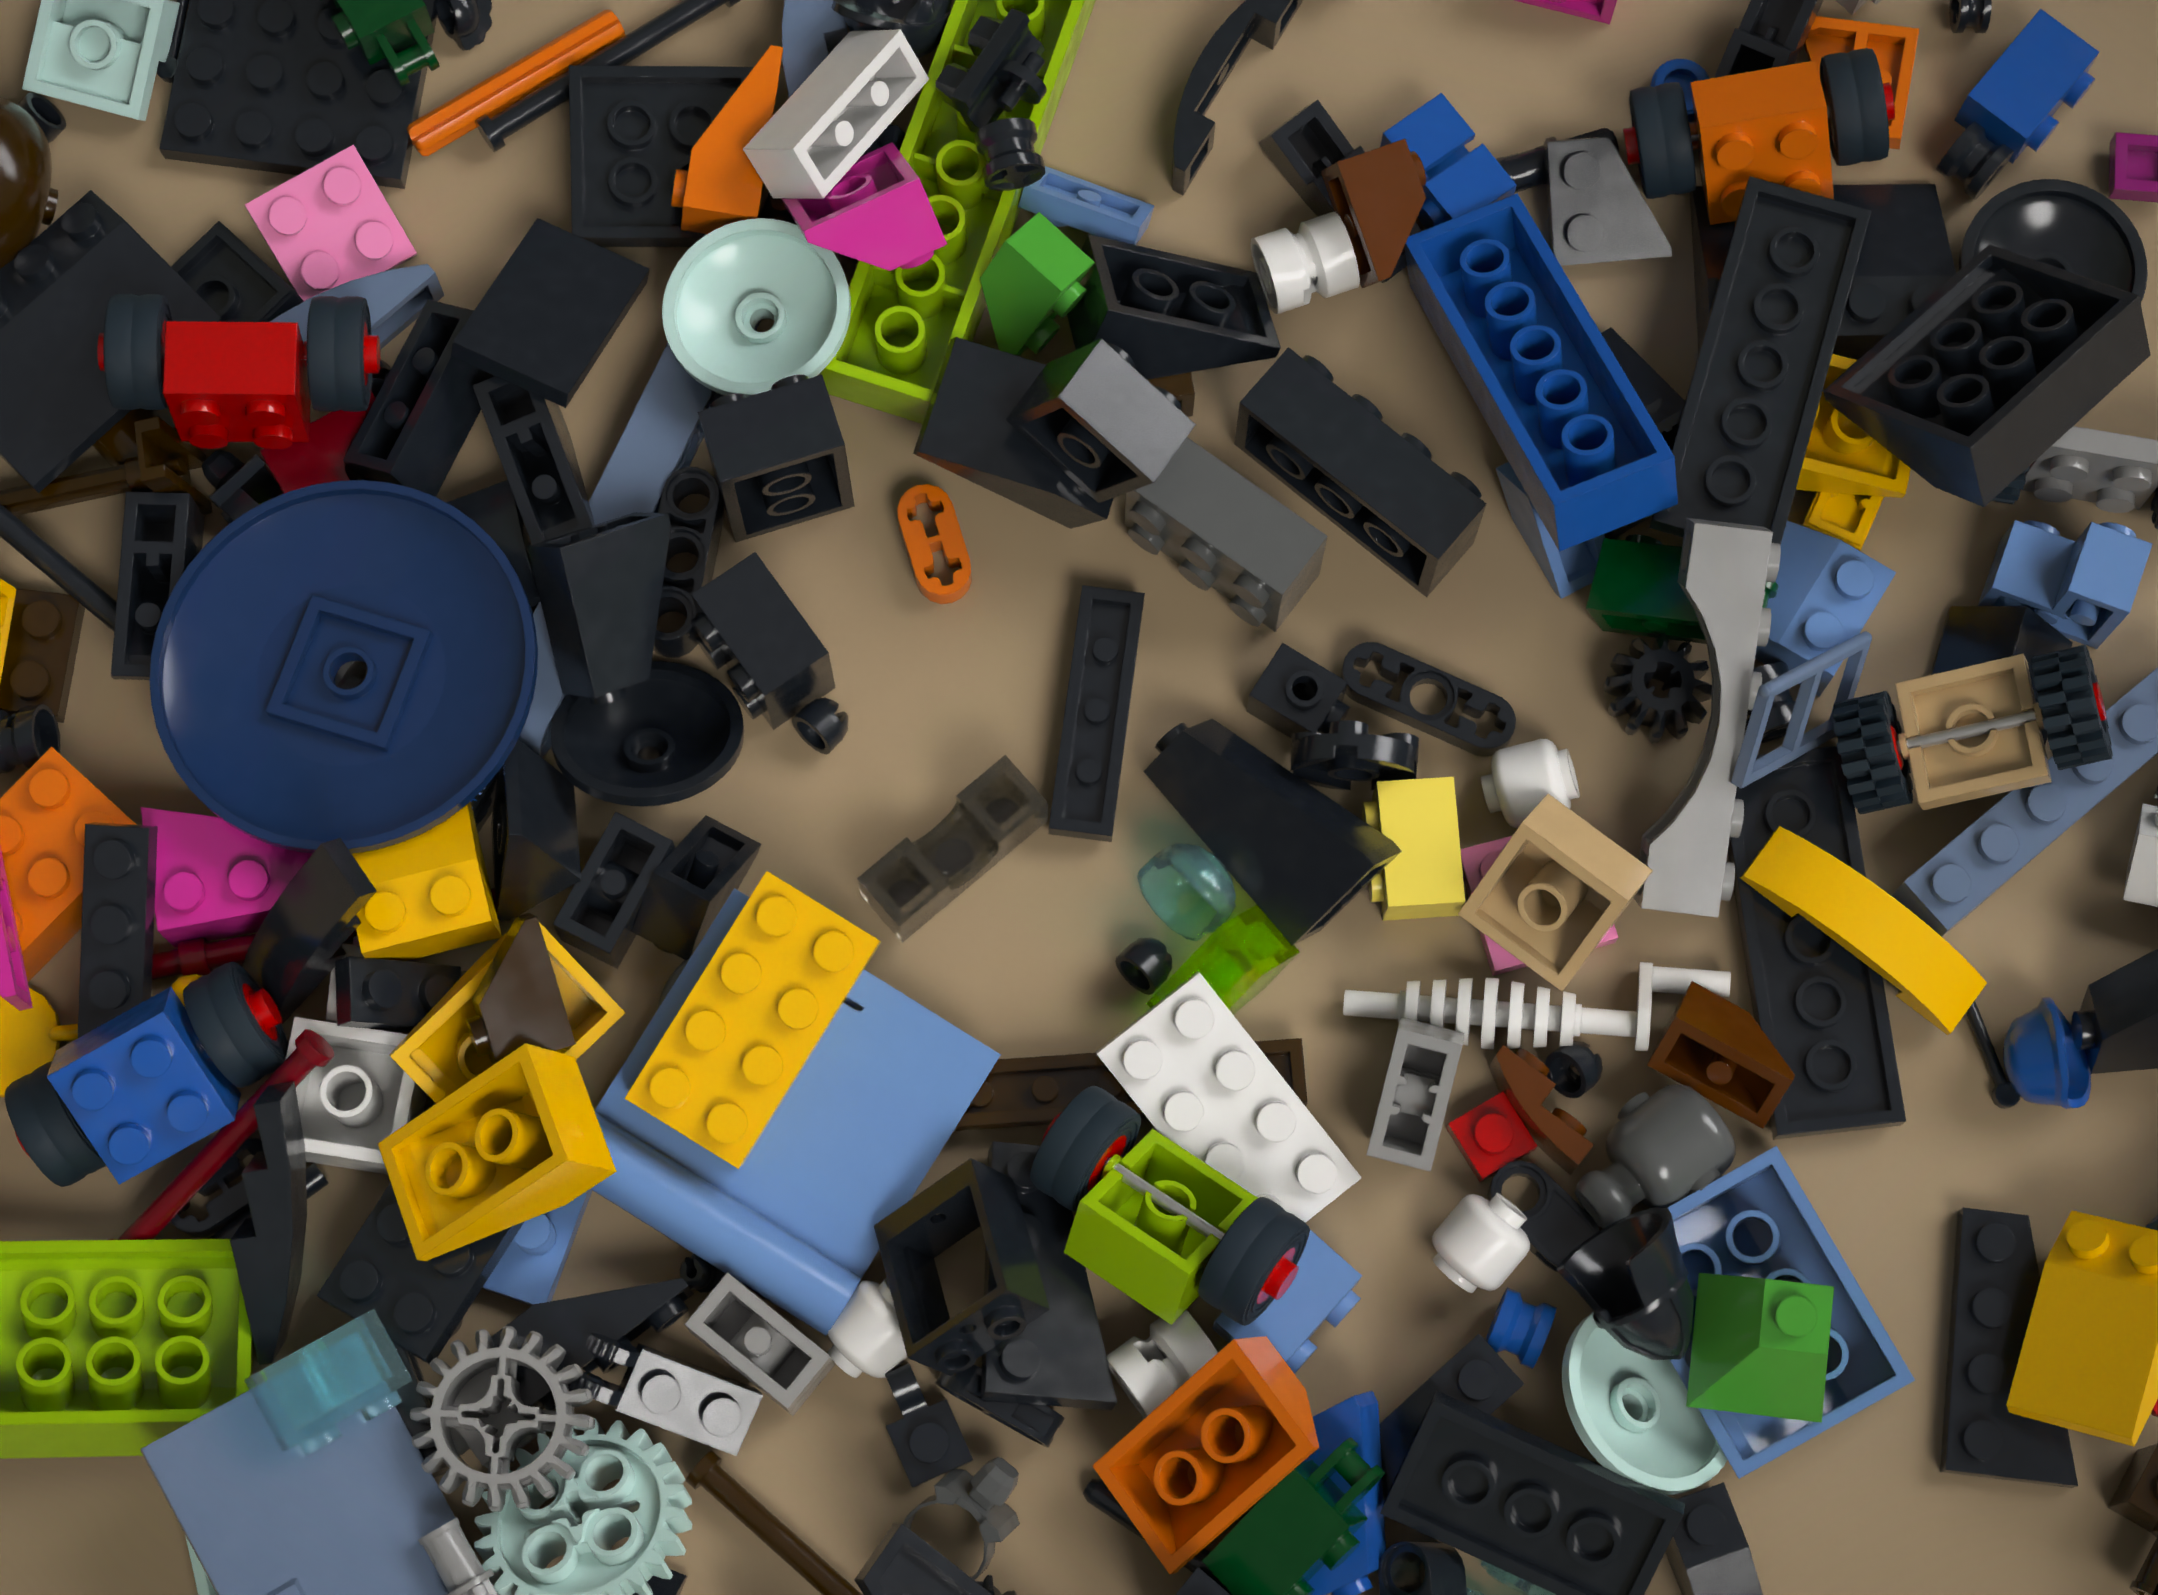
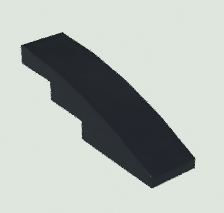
M341 838L321 843L289 882L262 922L247 950L242 967L253 977L260 988L265 989L274 1000L282 1017L281 1025L335 967V961L342 959L347 954L341 945L361 924L356 914L377 892Z
M295 1081L268 1085L253 1105L264 1151L257 1152L242 1172L252 1217L245 1218L230 1240L259 1365L272 1363L287 1339L302 1274L307 1222L306 1159Z

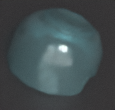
M1184 843L1169 845L1151 858L1138 872L1137 879L1142 895L1154 913L1171 930L1187 940L1198 941L1208 933L1216 931L1230 918L1236 907V891L1230 873L1219 857L1199 845Z

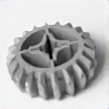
M512 1326L503 1327L500 1334L499 1347H494L492 1337L486 1329H480L475 1332L477 1352L471 1354L468 1347L457 1339L450 1344L452 1353L458 1359V1363L451 1368L446 1362L437 1357L430 1362L432 1370L443 1377L438 1387L425 1381L418 1382L416 1391L427 1398L433 1399L431 1408H412L410 1410V1418L420 1423H431V1430L417 1433L412 1437V1444L417 1449H427L434 1446L437 1449L422 1462L421 1466L425 1472L432 1474L446 1466L449 1467L439 1484V1488L443 1492L450 1494L464 1480L467 1481L462 1493L463 1504L474 1507L479 1502L484 1489H488L487 1502L489 1509L494 1512H501L505 1505L506 1491L511 1490L516 1506L520 1509H526L530 1507L531 1500L527 1486L534 1483L537 1490L545 1498H550L555 1495V1489L546 1476L554 1469L567 1480H571L575 1476L576 1471L573 1467L562 1461L567 1450L578 1456H587L590 1449L589 1446L580 1440L572 1438L574 1429L585 1431L594 1429L595 1419L585 1414H574V1408L587 1405L593 1400V1396L589 1389L569 1391L568 1385L582 1376L583 1371L577 1364H572L558 1372L556 1371L566 1354V1350L559 1344L553 1345L542 1357H539L543 1345V1336L538 1332L531 1331L525 1338L521 1349L517 1348V1331ZM518 1365L538 1372L545 1379L552 1391L556 1411L542 1410L539 1407L524 1405L520 1396V1382L516 1380ZM496 1366V1375H491L489 1390L482 1399L475 1403L453 1406L459 1392L470 1379L480 1372ZM507 1398L511 1401L507 1408L532 1421L517 1420V1423L506 1424L504 1435H501L500 1439L495 1437L498 1429L490 1424H486L479 1418L472 1417L488 1418L489 1414L500 1413L502 1403ZM450 1427H463L466 1430L481 1432L485 1441V1456L489 1457L488 1474L472 1469L461 1458L453 1443ZM546 1431L553 1432L548 1445L533 1462L517 1471L509 1473L510 1462H514L516 1448L523 1438L531 1434H545Z

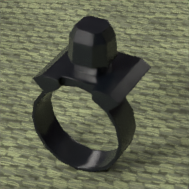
M219 449L213 452L202 464L204 476L215 488V491L208 497L219 509L223 510L221 515L228 524L232 523L242 514L267 501L281 488L264 467L265 463L257 454H254L247 462L243 463L232 453Z

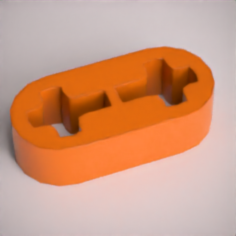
M930 484L916 485L904 493L897 507L899 529L916 584L922 595L928 600L939 604L953 603L967 593L972 581L970 558L952 501L941 488ZM927 503L931 511L942 510V512L935 515L936 536L927 538L923 523L920 520H909L917 516V505ZM942 550L949 568H960V570L953 573V583L942 586L938 577L927 578V576L934 573L932 553Z

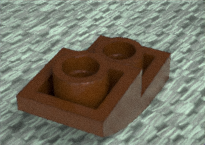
M1503 1045L1489 1066L1499 1092L1504 1091L1537 1146L1571 1175L1594 1145L1583 1137L1587 1129L1568 1112L1555 1108L1551 1113L1542 1106V1103L1556 1085L1546 1077L1550 1072L1548 1067L1536 1056L1522 1048H1518L1514 1053Z

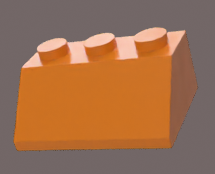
M1267 1336L1233 1339L1092 1466L1167 1572L1175 1574L1319 1448L1307 1391Z

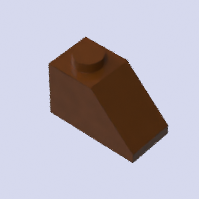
M1406 139L1339 161L1321 171L1334 211L1340 216L1350 237L1358 264L1361 288L1371 286L1391 277L1426 199L1422 188L1426 185L1424 166L1415 151L1409 150Z
M1691 981L1665 1025L1647 1066L1684 1086L1693 1088L1703 1097L1762 1129L1767 1124L1795 1077L1791 1068L1750 1012Z

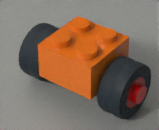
M1864 48L1848 53H1835L1822 57L1820 77L1816 61L1814 60L1690 82L1694 123H1689L1684 93L1679 82L1664 83L1655 87L1636 88L1630 91L1629 96L1632 127L1623 128L1628 165L1638 164L1642 190L1646 199L1694 191L1696 171L1693 150L1698 149L1700 176L1710 225L1736 221L1745 186L1750 176L1834 200L1830 149L1837 166L1877 161L1888 157V121L1895 120V107L1890 82H1882L1878 60L1873 49Z

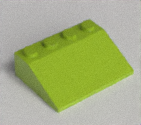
M231 1239L0 1241V1459L143 1456L140 1451L141 1448L251 1390L253 1382V1337L230 1243Z

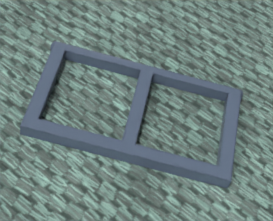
M1864 631L1759 687L1731 783L1742 789L1836 737L1833 724L1835 723L1833 709L1828 721L1804 733L1823 670L1848 658L1834 703L1853 699L1872 641V635L1869 632ZM1801 682L1782 746L1756 760L1775 696Z

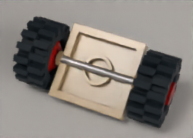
M2086 645L2032 657V669L2035 676V687L2038 692V702L2035 701L2028 662L2024 654L1895 683L1905 733H1901L1902 729L1900 722L1896 718L1895 707L1891 703V697L1886 691L1834 703L1833 718L1835 723L1833 724L1834 732L1838 738V743H1836L1838 754L1841 755L1843 763L1841 766L1843 774L1847 778V788L1849 794L1852 795L1853 804L1858 813L1861 815L1912 803L1914 796L1912 793L1913 783L1909 775L1911 773L1909 759L1918 804L1923 810L2052 782L2042 729L2047 731L2048 743L2058 770L2112 759V743L2108 731L2109 726L2104 701Z

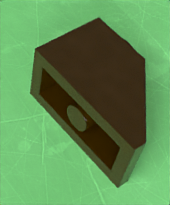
M531 913L516 916L472 998L477 1016L466 1019L470 1038L477 1056L489 1054L492 1064L497 1063L525 1043L553 1051L576 1044L538 918Z

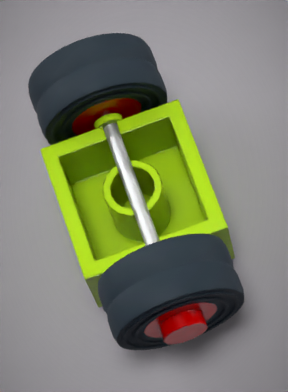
M1090 1086L1083 1090L1048 1126L1030 1172V1181L1037 1189L1053 1197L1068 1210L1076 1212L1064 1253L1170 1325L1199 1296L1214 1308L1222 1310L1226 1316L1244 1326L1252 1323L1268 1308L1274 1299L1279 1300L1285 1294L1295 1279L1299 1270L1297 1263L1302 1256L1309 1237V1226L1292 1213L1286 1212L1283 1207L1266 1197L1257 1198L1154 1129L1133 1148L1141 1125L1140 1115L1100 1087Z

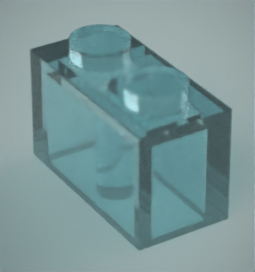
M372 1309L251 1375L244 1381L282 1452L300 1445L306 1456L342 1436L336 1423L361 1411L367 1422L403 1402L397 1389L413 1380L375 1309Z

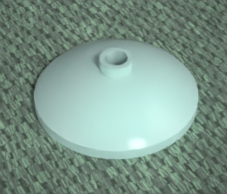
M765 218L741 220L724 225L708 233L693 244L673 269L666 285L662 304L665 335L673 354L684 370L697 382L723 395L742 393L746 397L769 391L774 383L789 376L806 375L808 379L817 376L831 362L840 349L847 334L851 315L849 285L835 254L831 250L808 243L796 224ZM760 320H774L773 326L768 331L758 332L754 330Z
M1592 1312L1580 1322L1570 1336L1562 1363V1388L1565 1404L1572 1424L1583 1444L1603 1467L1665 1495L1685 1493L1711 1480L1724 1467L1727 1458L1699 1409L1686 1407L1688 1390L1671 1361L1652 1360L1624 1348L1605 1329L1598 1328L1593 1319L1594 1312Z

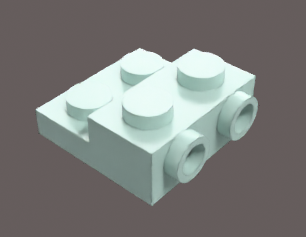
M41 0L22 89L136 120L146 121L159 61L166 62L180 3L170 0Z

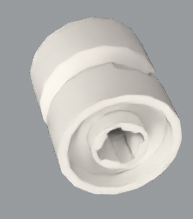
M1330 212L1301 222L1296 234H1293L1287 228H1282L1251 238L1250 245L1255 271L1258 273L1265 299L1274 314H1280L1309 304L1313 292L1319 293L1323 298H1328L1359 287L1360 277L1355 252L1346 227L1336 212Z
M1186 1310L1172 1325L1162 1318L1157 1319L1150 1324V1337L1148 1339L1142 1340L1133 1336L1106 1357L1111 1373L1145 1419L1218 1352L1202 1328Z

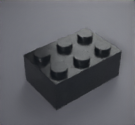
M806 375L789 376L774 383L769 391L749 397L742 393L729 394L713 401L709 409L698 412L713 473L720 490L735 543L855 507L845 443L823 375L809 379Z

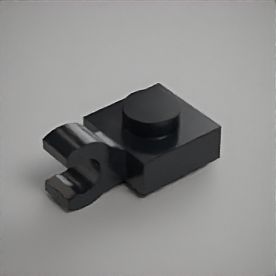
M910 1364L886 1373L887 1381L904 1417L887 1425L886 1428L912 1488L972 1462L973 1458L947 1399L928 1407Z

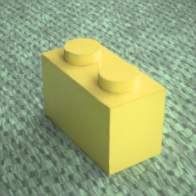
M1454 777L1377 781L1372 801L1363 802L1362 819L1394 841L1402 852L1368 884L1370 902H1381L1383 921L1459 916L1458 913L1465 904Z

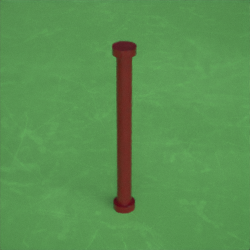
M305 1029L295 1039L297 1048L236 1112L235 1121L222 1127L117 1240H153L258 1129L253 1105L267 1086L295 1081L296 1088L316 1066L325 1067L333 1059L335 1054L330 1044L316 1032Z

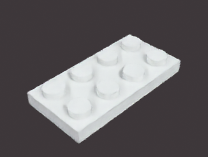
M1199 971L1096 1051L1102 1062L1160 1134L1257 1198L1266 1197L1283 1207L1286 1212L1292 1213L1305 1223L1362 1178Z

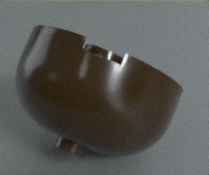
M1 97L0 269L15 259L18 253L37 237L41 224L51 225L58 202V190L50 188L52 160L46 135L30 113L16 103Z

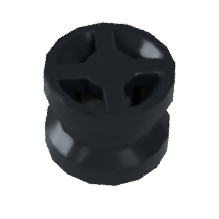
M1007 118L985 125L974 135L977 152L985 156L986 165L982 172L985 186L989 189L996 191L1020 189L1037 182L1045 175L1043 157L1034 150L1033 145L1037 141V131L1035 123L1030 119Z
M1974 121L1950 147L1939 162L1936 170L1946 178L1956 177L1964 184L1965 193L1975 200L1998 176L2012 157L2014 151L2005 144L1995 145L1986 138L1985 128Z

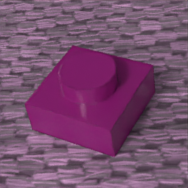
M2121 132L2114 134L2109 145L2108 199L2158 203L2157 135Z

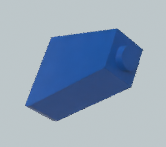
M1373 1391L1354 1395L1313 1416L1319 1448L1302 1463L1313 1460L1319 1467L1338 1446L1352 1437L1359 1445L1356 1452L1371 1468L1379 1465L1382 1469L1379 1405ZM1337 1471L1330 1477L1344 1494L1351 1488ZM1382 1478L1355 1505L1368 1518L1353 1534L1360 1541L1359 1546L1334 1570L1330 1571L1325 1564L1308 1581L1315 1589L1312 1595H1359L1373 1588L1368 1575L1379 1570L1380 1560L1386 1551L1384 1515L1380 1514L1384 1502Z

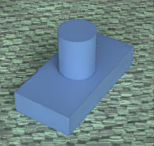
M589 1189L567 1205L525 1221L483 1288L486 1291L530 1306L552 1301L593 1190Z

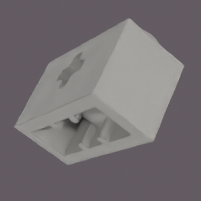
M1400 1018L1366 1155L1431 1172L1463 1046L1464 1033Z

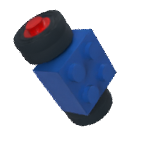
M236 962L225 963L214 969L209 975L202 976L191 982L183 990L185 1007L172 987L165 989L56 1050L52 1062H48L34 1070L31 1074L17 1079L6 1088V1108L16 1137L25 1153L50 1181L60 1187L69 1186L80 1181L89 1173L96 1172L107 1166L120 1185L235 1121L241 1092L238 1088L250 1086L261 1080L265 1075L275 1072L286 1060L289 1045L281 1025L282 1017L274 1000L265 989L260 988L253 977Z

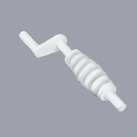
M1640 962L1637 1011L1584 1008L1582 1004H1576V994L1564 991L1562 1006L1549 1005L1550 989L1537 986L1536 1004L1523 1003L1525 984L1514 981L1511 982L1510 1002L1498 1001L1499 978L1486 977L1484 1000L1472 999L1473 978L1459 979L1458 998L1446 997L1447 979L1433 980L1432 996L1420 995L1421 981H1407L1406 991H1400V994L1345 990L1343 1015L1398 1019V1023L1402 1017L1414 1021L1430 1022V1025L1444 1028V1023L1456 1024L1455 1031L1464 1033L1463 1045L1466 1046L1469 1043L1470 1025L1482 1026L1481 1049H1494L1496 1027L1508 1028V1049L1520 1048L1522 1029L1534 1030L1533 1048L1546 1047L1547 1031L1560 1032V1046H1573V1036H1580V1033L1635 1037V1050L1648 1051L1652 992L1684 994L1691 981L1721 997H1729L1731 972L1653 966V963Z

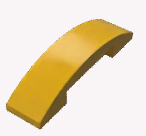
M1781 826L1776 828L1740 877V879L1789 916L1793 917L1799 913L1899 989L1895 995L1946 1035L1952 1033L1987 984L1976 969L1957 950L1894 897L1833 855Z

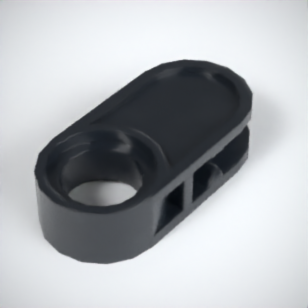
M1526 1161L1508 1163L1498 1170L1490 1182L1487 1198L1490 1201L1496 1193L1502 1195V1185L1510 1177L1522 1176L1533 1182L1538 1193L1537 1203L1532 1209L1522 1212L1527 1217V1220L1523 1223L1521 1229L1526 1233L1530 1241L1529 1250L1543 1264L1558 1272L1556 1267L1570 1252L1592 1235L1599 1232V1227L1594 1219L1543 1169L1534 1163Z
M975 1364L952 1376L940 1372L935 1381V1384L1044 1447L1049 1448L1055 1432L1060 1428L1065 1419L1046 1405L981 1400L982 1368Z

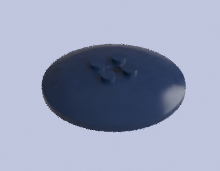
M351 480L307 486L265 501L242 514L223 528L196 555L174 586L163 609L151 653L149 682L151 706L156 728L165 752L188 788L214 814L248 836L275 847L312 854L321 843L337 838L342 839L351 854L381 849L423 834L449 819L477 796L503 766L523 730L534 697L538 670L536 626L530 602L523 585L506 555L491 536L474 520L454 506L430 494L388 482ZM350 661L366 663L367 674L360 685L352 689H341L336 686L335 678L341 666Z

